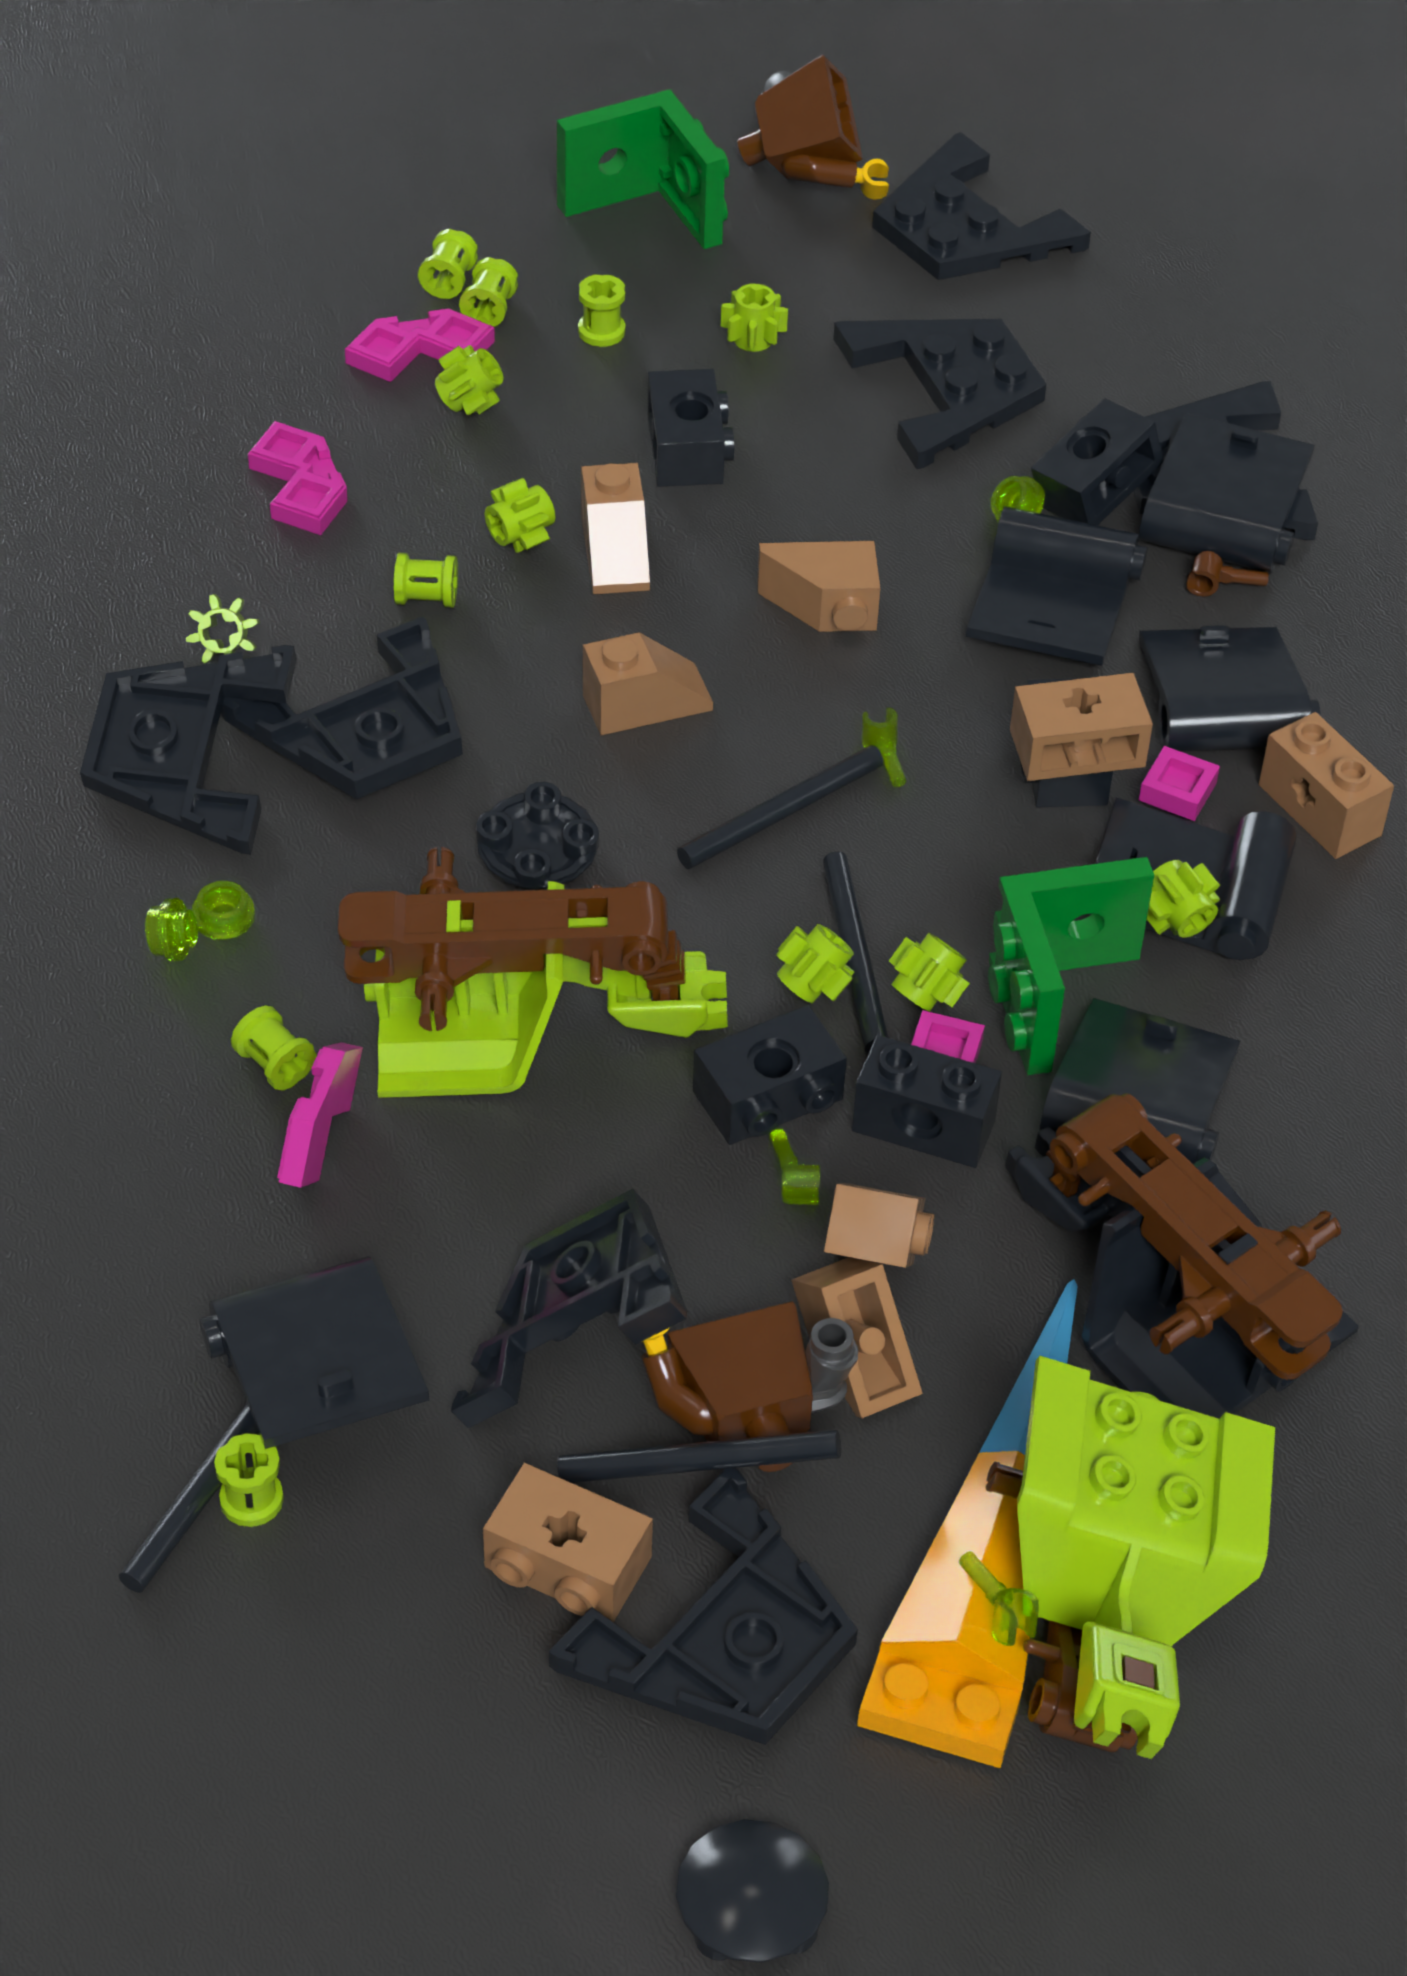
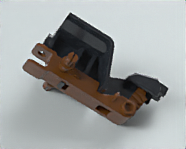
M1128 1093L1108 1095L1058 1127L1056 1132L1048 1126L1039 1131L1034 1148L1043 1156L1042 1158L1031 1157L1018 1145L1008 1152L1005 1167L1017 1182L1023 1200L1070 1232L1088 1229L1107 1215L1112 1217V1219L1103 1224L1082 1339L1090 1356L1121 1389L1129 1392H1145L1155 1396L1159 1401L1220 1419L1225 1412L1235 1414L1271 1387L1277 1392L1284 1390L1299 1376L1322 1361L1328 1352L1358 1331L1359 1326L1343 1311L1339 1301L1308 1271L1298 1267L1307 1266L1316 1258L1317 1249L1341 1234V1226L1337 1218L1334 1217L1330 1220L1332 1213L1326 1210L1321 1211L1316 1217L1300 1228L1289 1226L1282 1232L1262 1228L1260 1221L1221 1175L1214 1162L1203 1157L1192 1164L1176 1149L1182 1141L1181 1136L1173 1133L1165 1138L1148 1121L1144 1107L1133 1095Z

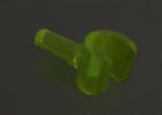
M890 707L886 708V722L877 723L871 721L868 717L869 714L865 711L862 714V745L865 748L874 745L879 749L892 786L901 787L906 783V778L896 754L898 736L897 712Z
M782 1129L772 1131L769 1137L780 1161L783 1202L786 1204L818 1205L820 1165H798L797 1157L794 1155L785 1131Z
M972 1551L963 1554L959 1559L960 1566L986 1594V1598L994 1606L991 1627L992 1637L1002 1645L1012 1646L1015 1644L1017 1628H1020L1028 1636L1034 1638L1036 1636L1039 1614V1601L1035 1594L1020 1588L1007 1589Z

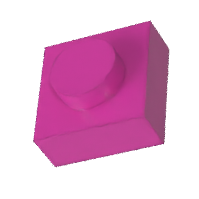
M1164 746L1141 784L1139 801L1195 821L1217 784L1220 766Z
M922 1010L911 1045L976 1063L983 1042L985 1025Z

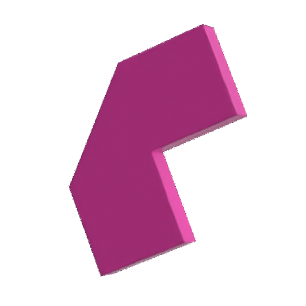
M449 308L428 311V318L398 322L397 316L375 319L345 348V363L391 382L420 353L439 360V358L458 346L464 349L471 345L474 351L480 348L487 350L495 342L494 327Z
M274 421L248 453L249 469L288 481L270 503L271 519L322 535L348 502L347 486L341 473L336 470L331 459L329 447L322 436Z
M340 1042L324 1046L319 1050L311 1068L314 1079L310 1098H298L289 1117L277 1176L279 1183L302 1188L320 1180L332 1116L350 1111L363 1047Z

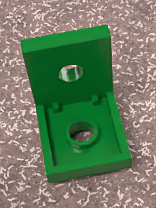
M670 89L556 120L557 206L565 217L659 191L703 249L722 244L723 221H726L728 217L727 204L724 199L725 179L729 176L727 156L722 148H717L706 135L701 122L690 115ZM618 148L612 159L599 164L600 158L604 153Z
M1148 857L999 877L998 886L1003 897L1002 910L995 911L993 930L996 952L989 953L988 981L994 1003H1003L1006 1011L1004 1027L1008 1047L1012 1052L1019 1051L1027 1076L1052 1072L1065 992L1059 971L1140 960L1155 876ZM1091 914L1085 919L1073 921L1079 916Z

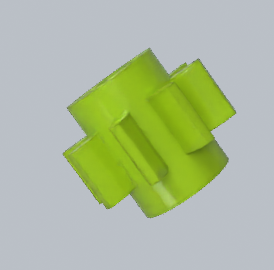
M744 285L737 291H732L731 303L721 305V327L728 328L727 340L729 342L734 341L743 350L751 352L765 350L771 345L777 344L778 332L787 331L788 309L781 307V295L775 294L771 288L765 285Z
M471 345L464 349L458 346L439 358L444 371L435 378V386L440 398L451 410L459 412L464 409L467 415H471L475 411L481 414L500 401L494 389L503 383V373L496 359L487 350L480 348L474 351Z
M521 478L490 492L495 503L485 508V521L490 534L499 545L506 546L512 543L515 552L519 553L550 539L545 528L554 524L556 518L555 509L549 495L541 486L534 485L528 488L525 479Z
M217 594L210 595L209 598L211 611L204 614L200 611L190 610L189 615L191 618L199 622L198 633L190 634L186 637V641L190 643L201 641L204 647L207 648L202 656V662L205 664L213 660L216 653L231 654L235 653L234 651L240 647L249 651L256 650L257 646L254 642L246 638L248 628L256 627L260 624V621L253 618L245 620L239 613L243 608L244 599L237 598L228 609L222 608L220 598ZM222 614L225 622H235L238 629L237 633L229 636L230 646L226 648L221 639H211L209 636V629L217 625L216 616Z
M1172 860L1162 864L1153 871L1155 876L1147 920L1159 935L1170 929L1174 935L1178 934L1182 938H1187L1198 934L1212 923L1218 913L1215 903L1220 900L1214 891L1217 890L1220 884L1203 863L1192 869L1188 862L1183 863L1180 860Z
M817 924L809 934L796 926L778 948L779 951L776 956L785 962L777 972L779 979L793 993L807 1002L814 1003L822 992L832 1001H835L853 979L854 971L846 965L854 955L852 949L836 933L821 924Z
M928 932L921 943H915L908 937H905L889 959V962L899 971L891 985L926 1011L930 1012L937 1001L945 1002L953 1007L970 984L959 973L967 959L932 933Z

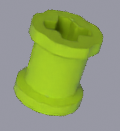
M445 229L440 231L433 240V254L421 263L418 279L424 290L432 296L440 299H451L462 291L466 280L465 272L471 270L478 260V246L467 233ZM462 248L464 253L460 259L457 256ZM437 269L440 272L437 275L436 279H434L433 275Z
M486 257L479 260L474 266L472 285L463 291L459 307L462 314L495 327L505 318L507 312L506 300L511 298L518 288V273L507 261ZM504 277L502 287L498 286L501 278ZM478 298L480 299V301L477 305V308H475L474 303Z
M591 275L584 278L579 283V301L583 304V316L579 319L578 323L579 337L585 343L598 347L612 346L619 343L624 338L626 332L625 321L621 317V304L625 301V284L619 278L612 275Z
M408 553L397 554L394 570V599L396 605H405L408 600L442 601L446 608L455 607L458 587V561L456 556L447 555L444 561L410 559ZM417 577L438 579L436 583L415 582L414 580Z
M272 1006L257 1007L247 1013L239 1021L231 1037V1047L241 1057L252 1058L265 1070L264 1074L267 1077L268 1083L275 1090H286L295 1086L308 1075L317 1057L314 1046L305 1038L294 1037L283 1026L282 1016Z
M247 1433L232 1437L226 1445L218 1449L214 1461L217 1479L223 1483L219 1493L221 1510L229 1521L239 1526L254 1527L263 1525L276 1517L282 1508L284 1500L282 1485L277 1478L280 1467L277 1448L265 1449L260 1435ZM248 1452L252 1454L254 1467L247 1468L245 1454ZM252 1493V1508L247 1507L245 1494Z

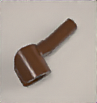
M1204 551L1196 556L1193 569L1189 572L1186 586L1192 594L1205 597L1214 594L1218 590L1219 582L1267 586L1269 575L1268 572L1223 566V561L1218 554L1212 551Z

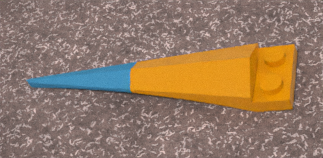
M1075 1279L1067 1283L881 1641L879 1654L859 1709L858 1727L1001 1768L1019 1709L1028 1655L1023 1649V1643L1025 1640L1030 1639L1033 1615L1025 1613L1017 1499L993 1491H986V1484L988 1483L986 1480L990 1467L995 1461L1022 1471L1024 1469L1035 1361L1040 1355L1067 1364L1078 1288Z

